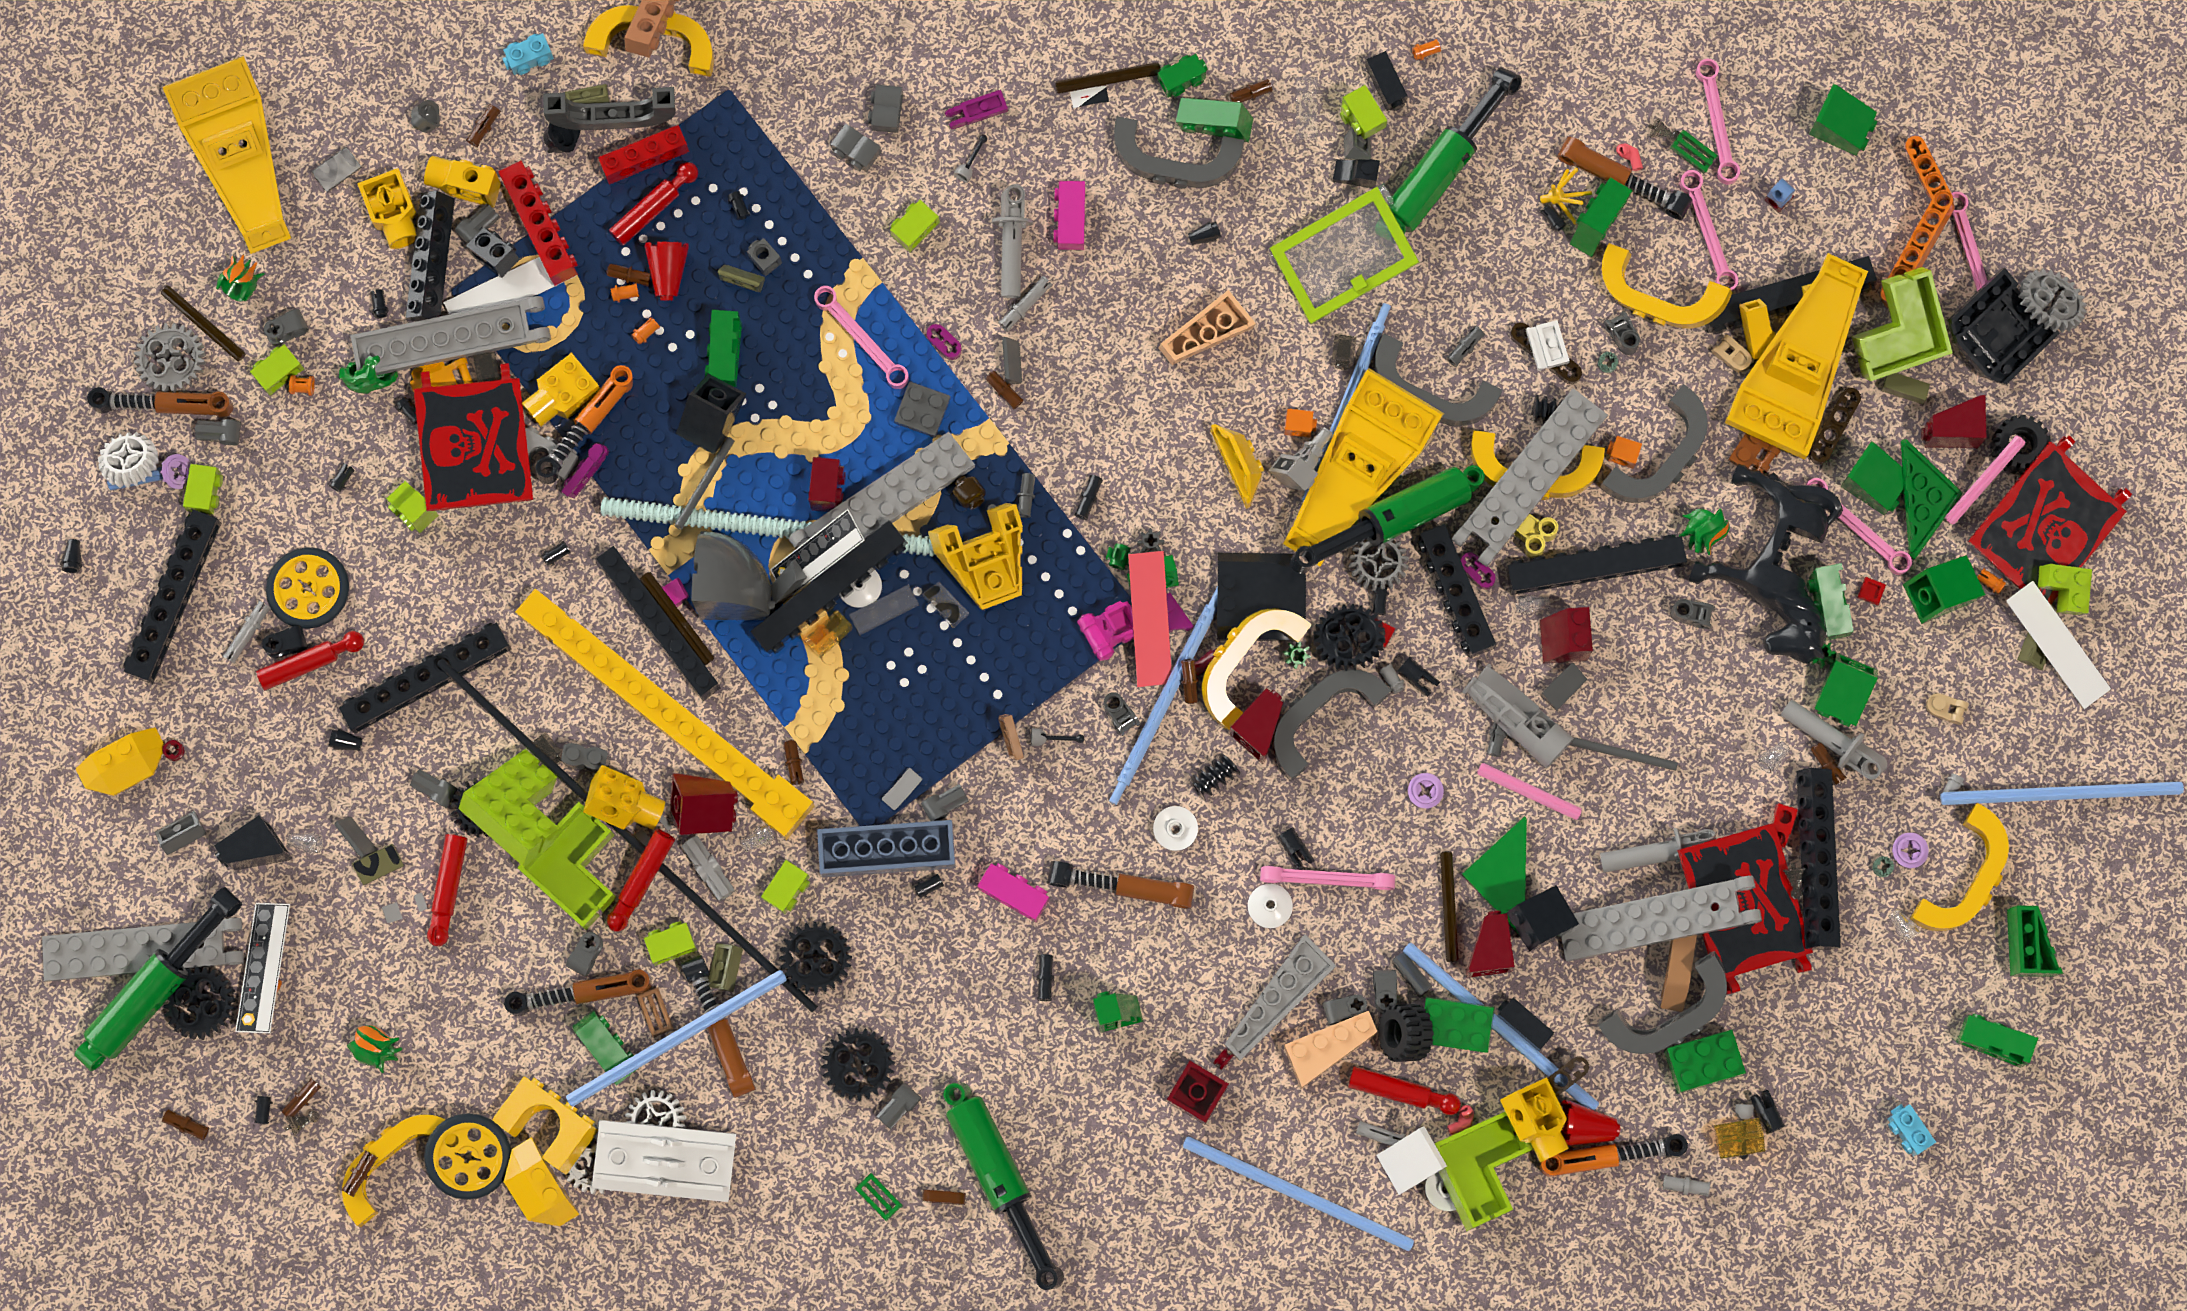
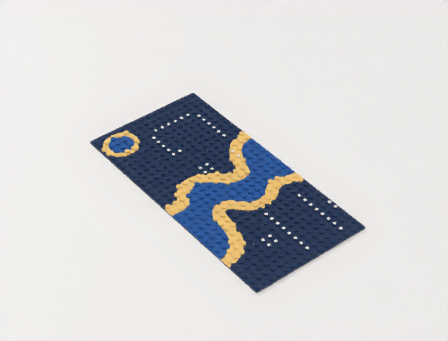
M731 90L725 91L679 124L689 149L688 153L610 185L607 178H605L550 218L551 220L556 219L561 229L557 233L560 238L564 236L569 246L566 251L568 255L573 254L578 266L574 267L578 275L536 295L543 297L545 305L543 311L535 313L526 312L529 330L548 327L551 335L550 341L497 350L496 352L505 363H509V369L516 378L520 379V383L530 396L539 390L537 379L570 353L577 358L600 388L611 376V372L616 366H626L631 370L633 375L631 390L624 393L592 434H585L583 441L580 440L578 446L574 447L580 461L589 457L588 450L596 443L609 448L608 456H606L602 465L592 476L609 499L615 498L617 500L620 498L622 501L628 499L629 502L635 500V503L642 501L643 504L645 502H649V504L655 503L656 505L661 503L663 506L669 504V507L676 505V508L683 506V509L687 505L718 451L715 454L706 451L677 435L676 432L689 394L705 378V367L709 365L707 346L710 344L709 324L711 323L712 310L738 311L742 322L737 387L735 388L746 393V397L727 436L735 442L695 508L697 510L702 508L703 511L710 509V512L717 510V513L724 511V514L730 512L731 514L737 513L740 515L742 513L744 516L751 514V517L758 515V518L764 516L765 519L771 517L772 519L778 518V520L783 518L785 521L791 519L792 522L799 520V523H802V521H805L806 524L809 522L813 523L828 513L812 511L809 504L813 457L840 459L841 466H844V472H846L845 485H841L844 502L947 432L953 436L975 464V468L963 476L967 478L973 476L978 479L986 491L985 501L979 507L972 510L970 508H963L953 495V490L956 486V481H954L893 522V525L901 535L906 533L908 536L914 534L915 537L922 535V538H925V536H929L928 531L945 525H955L958 527L962 542L993 531L987 513L988 509L1005 503L1016 504L1018 509V493L1021 490L1022 475L1025 473L1033 474L1032 471ZM682 163H693L698 169L697 179L692 183L681 185L678 188L679 196L624 246L618 243L610 234L609 229L664 179L673 180L677 176V169ZM736 191H740L744 195L743 200L750 213L749 217L739 221L732 205L728 204V195ZM529 234L513 245L517 249L515 253L520 260L510 270L539 257ZM553 237L547 238L544 242L551 241ZM763 238L777 252L782 261V264L766 277L749 259L747 253L749 246L754 241H760ZM651 242V246L657 245V242L689 244L678 296L673 297V301H660V297L655 296L652 278H649L650 283L648 287L637 284L639 297L623 299L619 303L618 301H613L611 288H615V285L621 287L635 283H626L625 280L607 276L609 264L627 268L632 266L635 270L650 273L645 243ZM762 252L758 255V258L766 259L769 254ZM723 265H729L765 277V282L761 292H756L720 280L718 270ZM483 266L454 287L452 294L454 297L498 277V275L486 266ZM829 286L834 289L837 302L895 365H902L906 368L910 382L951 396L936 438L894 423L909 381L902 389H894L889 386L886 373L829 311H824L817 307L814 295L818 288ZM829 292L821 293L818 297L819 303L823 305L830 304L833 301V294ZM651 317L658 323L660 328L646 339V343L638 344L631 336L634 333L633 330L639 329ZM504 323L502 328L508 330L510 324ZM896 370L890 374L889 378L891 382L898 384L904 381L905 373ZM620 376L616 380L623 383L627 378ZM585 406L569 419L556 415L550 420L562 438L567 436V432H571L572 426H576L574 420ZM1036 476L1033 491L1035 499H1032L1031 517H1020L1022 522V554H1020V567H1022L1021 596L981 610L936 555H933V557L930 554L923 556V553L916 555V552L909 554V551H906V553L902 552L898 556L893 555L889 558V563L881 570L876 569L881 578L882 590L879 598L873 604L864 608H855L846 604L842 598L836 601L837 605L829 612L823 611L818 615L819 620L811 626L807 624L801 629L802 633L794 640H791V638L784 643L785 647L776 654L773 652L771 654L767 653L750 632L764 620H702L859 826L882 825L1003 734L998 720L999 716L1004 714L1012 715L1014 724H1016L1096 664L1099 660L1094 655L1093 649L1077 623L1081 616L1088 613H1093L1094 616L1101 615L1108 606L1119 601L1122 603L1128 601L1132 607L1129 594ZM627 517L625 519L672 581L676 578L681 580L689 595L686 600L696 613L697 611L691 601L693 574H697V571L694 570V555L697 538L701 531L721 533L745 544L760 559L768 574L771 585L775 578L770 569L796 550L789 539H786V536L779 538L778 535L776 537L769 535L768 537L765 534L760 536L759 533L752 535V532L745 534V531L738 533L737 530L735 532L731 530L727 532L724 529L719 531L718 528L711 530V527L704 529V526L698 528L696 525L694 527L690 525L684 526L682 530H679L674 525H670V522L664 524L663 521L657 523L655 520L653 522L649 520L645 522L643 519L639 521L636 518L630 520ZM860 582L856 585L858 588L863 586ZM933 586H939L940 592L932 598L928 599L924 595ZM800 589L797 593H795L793 596L787 599L786 602H788L791 598L798 594L802 589ZM786 602L776 605V610H778ZM943 602L958 605V621L954 624L951 623L947 618L951 616L952 611L946 609L940 612L935 605ZM1123 642L1118 643L1116 646L1113 647V649H1116ZM908 768H911L922 780L899 807L893 810L882 798Z

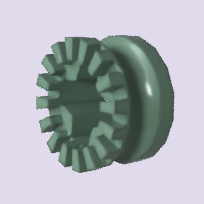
M1612 352L1603 353L1598 360L1599 369L1605 373L1613 372L1618 365L1617 355ZM1606 357L1614 361L1609 368L1607 365L1602 364Z
M1887 856L1879 857L1872 865L1873 872L1879 877L1889 876L1894 870L1893 861ZM1881 861H1883L1885 865H1889V868L1886 869V873H1883L1881 869L1877 868L1881 864Z

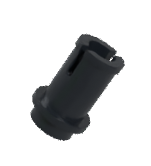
M740 191L729 194L728 204L732 205L737 220L749 217L750 213L743 200L744 195Z
M1552 204L1546 205L1540 211L1550 223L1552 230L1559 232L1567 225L1566 219L1558 214Z
M376 289V294L374 291H371L370 296L373 306L371 313L377 319L387 317L389 309L386 307L384 290Z
M403 397L396 404L397 410L402 412L415 425L417 424L416 408L411 403L412 400L410 398Z
M342 463L334 479H330L331 483L329 486L337 492L346 489L345 484L355 471L351 466L348 468V465Z
M562 541L552 549L544 550V554L541 557L547 566H554V562L571 552L566 543Z
M1377 587L1375 591H1372L1374 595L1372 614L1386 615V600L1389 592H1387L1388 588L1381 589V587Z
M936 874L921 883L917 882L914 888L919 898H926L927 894L944 887L940 876Z
M257 1096V1100L254 1101L257 1103L254 1123L269 1124L270 1104H273L271 1097Z

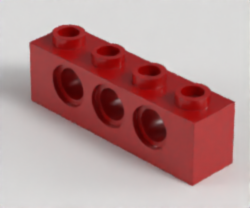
M678 124L602 155L598 159L610 185L689 152V149Z

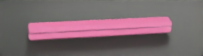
M2020 436L2014 437L1945 516V519L1953 525L1960 519L2025 445V441Z
M1482 763L1479 767L1477 774L1570 818L1577 820L1580 817L1582 809L1485 763Z

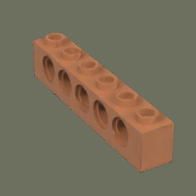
M642 0L624 37L625 51L650 58L653 50H657L659 37L665 33L668 17L671 18L673 16L674 4L676 1L679 2V0Z

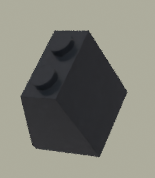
M708 373L689 394L676 434L715 454L726 440L744 402L746 393Z
M260 815L214 845L218 851L215 853V856L220 863L224 864L227 868L230 866L234 870L292 859L269 822Z
M1557 885L1517 904L1506 912L1529 952L1556 941L1579 925Z

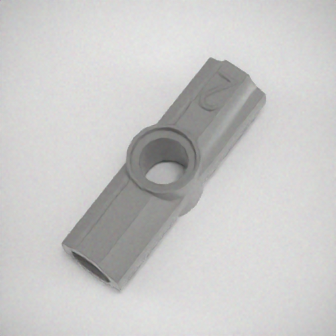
M698 836L692 837L682 845L684 852L695 865V870L703 882L708 884L719 902L735 892L733 886L723 874V869L714 856L710 855Z

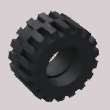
M2015 415L2010 419H2006L1995 431L1991 439L1993 441L1990 444V449H1993L1991 453L1992 458L1998 457L2010 443L2009 438L2011 435L2018 434L2026 437L2032 446L2030 454L2022 455L2017 453L2003 468L2004 471L2011 469V474H2016L2017 471H2019L2020 475L2023 474L2051 441L2050 436H2046L2048 433L2047 428L2043 429L2041 427L2043 423L2040 420L2036 423L2034 421L2035 417L2030 416L2029 419H2026V415H2020L2019 418Z
M1419 1004L1388 1006L1382 1012V1017L1379 1019L1378 1040L1380 1041V1048L1383 1049V1054L1388 1056L1390 1061H1420L1427 1057V1053L1430 1052L1431 1045H1433L1434 1030L1432 1029L1433 1024L1430 1021V1015L1426 1013V1009Z

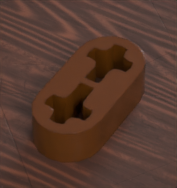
M923 1190L922 1202L965 1205L966 1193Z

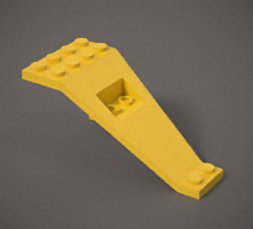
M238 57L163 86L164 93L182 133L242 233L250 254L291 239L282 214L261 95L245 57ZM244 139L247 141V145L240 146L239 141ZM224 147L226 148L227 152L225 154H220L218 151L219 148Z
M1829 253L1826 255L1818 276L1738 388L1725 424L1805 460L1822 420L1859 295L1868 271Z
M1368 368L1342 414L1317 470L1318 475L1314 479L1315 482L1309 488L1296 520L1283 544L1296 552L1302 546L1311 547L1352 527L1359 519V511L1371 506L1423 451L1444 413ZM1349 453H1353L1355 455L1354 460L1349 458ZM1368 464L1374 466V471L1368 469ZM1325 560L1318 562L1317 565L1321 567Z

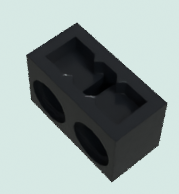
M484 227L466 245L476 260L501 278L520 260L515 253L517 249L510 242L504 243L495 231L489 232Z

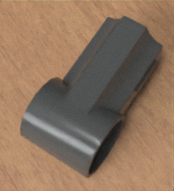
M486 203L470 219L462 220L457 225L455 233L468 244L483 227L488 230L500 217Z
M224 419L221 422L198 420L195 426V438L200 441H215L224 445H239L241 422Z
M421 769L414 774L410 786L415 790L429 796V799L445 808L448 807L453 795L458 790L452 784L442 779L438 780Z
M959 784L940 795L936 794L927 798L921 803V806L930 821H940L948 816L949 812L966 804L969 800Z
M903 1083L895 1091L890 1102L876 1116L890 1130L921 1100V1097L906 1083Z

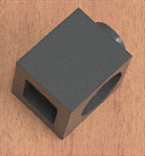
M764 238L760 241H754L749 246L747 251L749 259L765 277L782 264L781 257ZM762 252L769 254L766 259H759L758 255Z

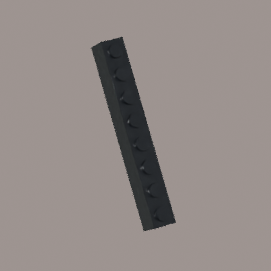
M1866 256L1849 261V263L1868 271L1860 293L1871 290L1877 278L1870 257ZM1820 270L1731 295L1724 311L1712 322L1705 325L1707 333L1714 332V334H1720L1727 331L1728 327H1743L1739 305L1761 299L1767 305L1768 316L1788 314L1789 310L1794 309L1803 297L1802 286L1812 284Z
M888 520L750 632L767 653H778L785 647L784 643L790 638L794 640L802 633L801 629L807 624L809 626L813 625L819 620L818 615L823 611L829 612L837 605L836 601L841 597H848L854 591V586L859 582L863 584L872 577L870 574L874 570H881L889 563V558L906 550L905 545L908 542L893 523Z
M1675 534L1662 537V540L1654 541V538H1647L1641 540V543L1638 544L1624 542L1619 544V547L1611 548L1610 545L1598 547L1596 551L1589 552V549H1581L1572 555L1558 553L1554 555V558L1545 559V556L1533 558L1530 562H1524L1523 560L1510 562L1511 565H1508L1506 568L1510 594L1516 595L1684 567L1687 563L1682 536L1676 537Z
M614 545L596 558L598 564L702 701L721 689L719 683Z

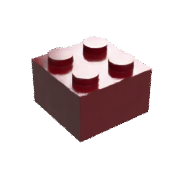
M813 457L808 499L812 511L829 512L843 503L844 494L842 493L841 485H845L846 472H844V466H841L840 459Z
M1189 1061L1166 1102L1206 1125L1227 1090L1229 1083L1194 1062Z

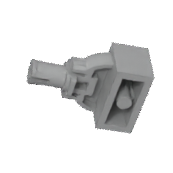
M1322 427L1314 439L1305 442V446L1294 456L1281 454L1268 471L1287 488L1303 491L1309 489L1314 484V479L1318 475L1314 468L1318 463L1319 457L1323 456L1322 448L1333 436V433L1327 428Z

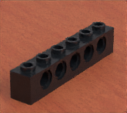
M437 190L421 193L406 311V318L415 322L441 317L455 198Z
M1443 524L1420 533V541H1417L1421 553H1425L1428 561H1426L1427 568L1430 574L1434 573L1437 581H1434L1435 587L1439 594L1443 593L1445 601H1443L1444 608L1447 614L1451 613L1454 619L1451 622L1456 634L1460 633L1463 640L1460 642L1464 654L1468 653L1469 657L1473 658L1495 649L1497 644L1446 525ZM1437 547L1441 548L1444 551V555L1436 556L1432 550ZM1445 567L1450 568L1453 574L1451 576H1444L1441 573V569ZM1454 587L1460 589L1461 595L1457 597L1451 595L1450 589ZM1462 607L1467 608L1470 615L1463 617L1459 614L1458 609ZM1475 628L1479 635L1471 637L1468 635L1467 629Z

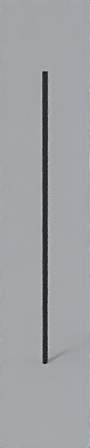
M443 658L437 663L438 667L586 803L588 792ZM609 824L642 855L646 847L629 830H623ZM662 863L659 872L769 974L772 975L779 971L670 868ZM786 978L787 980L781 985L813 1013L818 1006L801 990L797 991L795 984L790 986V980Z

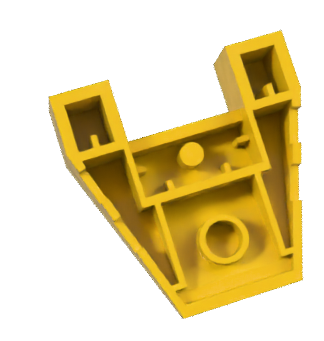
M1005 503L988 509L987 513L993 531L962 542L958 527L955 525H945L928 531L936 556L981 610L1022 595V567H1020L1022 522L1016 504Z

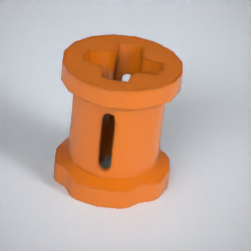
M296 375L290 376V394H295V392L308 393L309 396H313L315 389L314 376L309 378L296 377Z

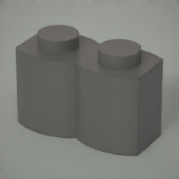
M876 85V90L871 92V104H874L873 111H869L868 124H871L872 131L898 133L903 101L902 87Z
M847 124L843 126L830 144L834 156L840 160L845 158L850 161V165L859 172L861 170L868 172L882 152L881 147L877 143L863 136Z
M575 743L565 744L561 761L568 768L574 770L587 769L593 773H597L601 765L609 767L611 756L604 749L598 747L585 748Z

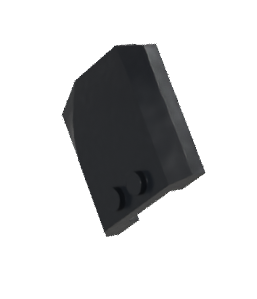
M2001 268L1948 319L1954 344L1981 376L2002 385H2007L2060 334L2057 330L2053 332L2051 326L2045 329L2044 323L2038 325V319H2030L2031 312H2025L2027 306L2020 304L2023 299L2018 297L2021 293L2017 288L2018 283L2006 268Z
M1218 552L1217 641H1227V635L1234 627L1237 628L1251 614L1265 609L1290 611L1306 620V574L1297 573L1291 568L1290 560L1294 554ZM1279 630L1266 631L1256 640L1294 642Z

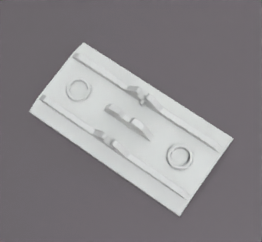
M600 1120L592 1188L728 1202L736 1134Z

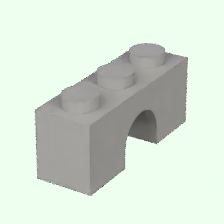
M531 426L525 428L529 462L538 452L551 454L553 449H557L558 441L552 437L546 436L544 438L538 435L539 431ZM574 449V452H570L568 455L569 458H565L562 469L559 471L558 479L564 482L573 474L580 462ZM545 467L548 473L553 471L552 468Z

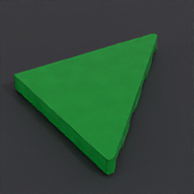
M1902 439L1901 454L1908 551L1911 559H1916L1963 492L1907 439Z
M1525 816L1462 874L1495 911H1501V914H1505L1517 904L1525 901L1527 818ZM1508 916L1509 926L1519 935L1518 931L1516 930L1515 926L1511 923L1510 918Z

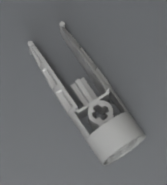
M1488 664L1477 678H1472L1463 690V693H1468L1477 705L1505 733L1520 743L1530 752L1529 754L1547 769L1565 751L1574 738L1558 723L1551 720L1540 710V707L1517 687L1491 669V664Z

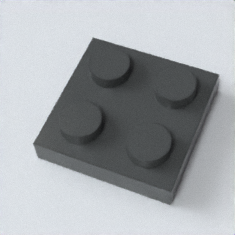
M909 381L894 423L936 438L951 396Z

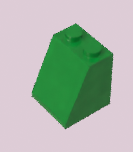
M1833 83L1809 135L1857 156L1860 150H1865L1869 139L1866 138L1868 131L1873 133L1878 122L1875 120L1877 111Z
M1871 441L1840 487L1885 516L1888 511L1893 513L1899 504V501L1896 499L1900 493L1904 495L1903 468L1877 444Z
M1967 555L1927 568L1903 584L1921 624L1974 603L1986 595Z
M1836 652L1815 702V709L1818 710L1817 713L1827 718L1830 716L1838 718L1839 723L1848 727L1851 724L1857 726L1877 682L1878 669Z

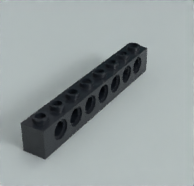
M192 510L191 515H187L183 534H180L176 540L175 546L177 548L174 555H170L167 561L168 569L159 580V590L151 598L149 607H151L150 611L142 619L141 632L133 640L132 653L124 661L123 668L125 669L123 672L128 676L153 685L222 524L217 518L196 510ZM200 531L202 533L198 540H192L195 532ZM187 552H193L191 559L184 560V555ZM178 572H184V577L181 580L176 581V574ZM170 592H175V598L167 601V595ZM167 612V617L163 621H158L159 614ZM158 632V638L155 641H149L150 635ZM148 652L149 659L141 662L142 654Z
M488 623L481 628L480 632L464 636L461 642L456 645L449 644L441 649V653L423 658L422 663L415 667L411 665L404 668L402 674L396 677H387L382 681L383 684L376 688L372 686L362 692L363 695L357 698H348L339 709L350 730L356 734L453 682L454 680L437 666V663L442 658L450 662V665L461 676H464L512 650L498 623ZM481 641H489V646L486 649H479ZM462 651H469L467 659H459ZM423 672H430L428 680L420 681V675ZM403 683H410L409 690L406 692L400 691V686ZM384 693H390V699L387 702H380V698ZM364 704H370L371 706L367 713H361L360 711Z
M1807 768L1796 771L1805 949L1831 950L1841 948L1832 770Z

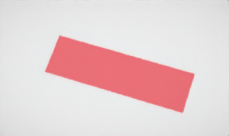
M1164 551L1128 554L1137 687L1166 684L1172 672Z

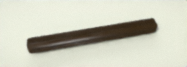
M1158 62L1123 68L1056 81L1055 87L1058 94L1156 76L1160 72L1161 67Z
M170 286L164 287L161 295L238 362L245 357V352L175 290Z
M647 572L641 576L640 581L703 664L707 665L714 660L712 653L652 573Z
M1444 851L1440 853L1446 961L1457 962L1459 958L1453 855L1450 851Z

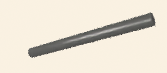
M727 437L676 521L674 526L677 529H683L735 441L732 438Z
M1573 737L1574 739L1570 743L1571 746L1676 771L1678 762L1576 737Z

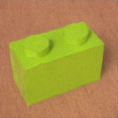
M921 200L916 204L914 202L910 204L905 211L906 214L901 219L897 218L890 226L891 236L909 253L940 223L939 216Z
M284 344L281 347L274 348L270 352V356L265 360L256 362L250 372L269 396H271L289 382L291 375L299 374L304 368Z
M190 464L183 507L187 511L192 512V510H196L205 514H214V508L217 509L219 505L218 487L221 488L223 483V475L217 467Z
M785 860L761 898L783 914H786L787 911L791 912L798 902L796 900L800 892L804 893L810 885V881H808L810 877L806 872Z
M682 921L670 924L669 929L661 931V929L653 930L648 933V937L644 938L652 963L655 966L697 951L690 928L687 923L682 924Z

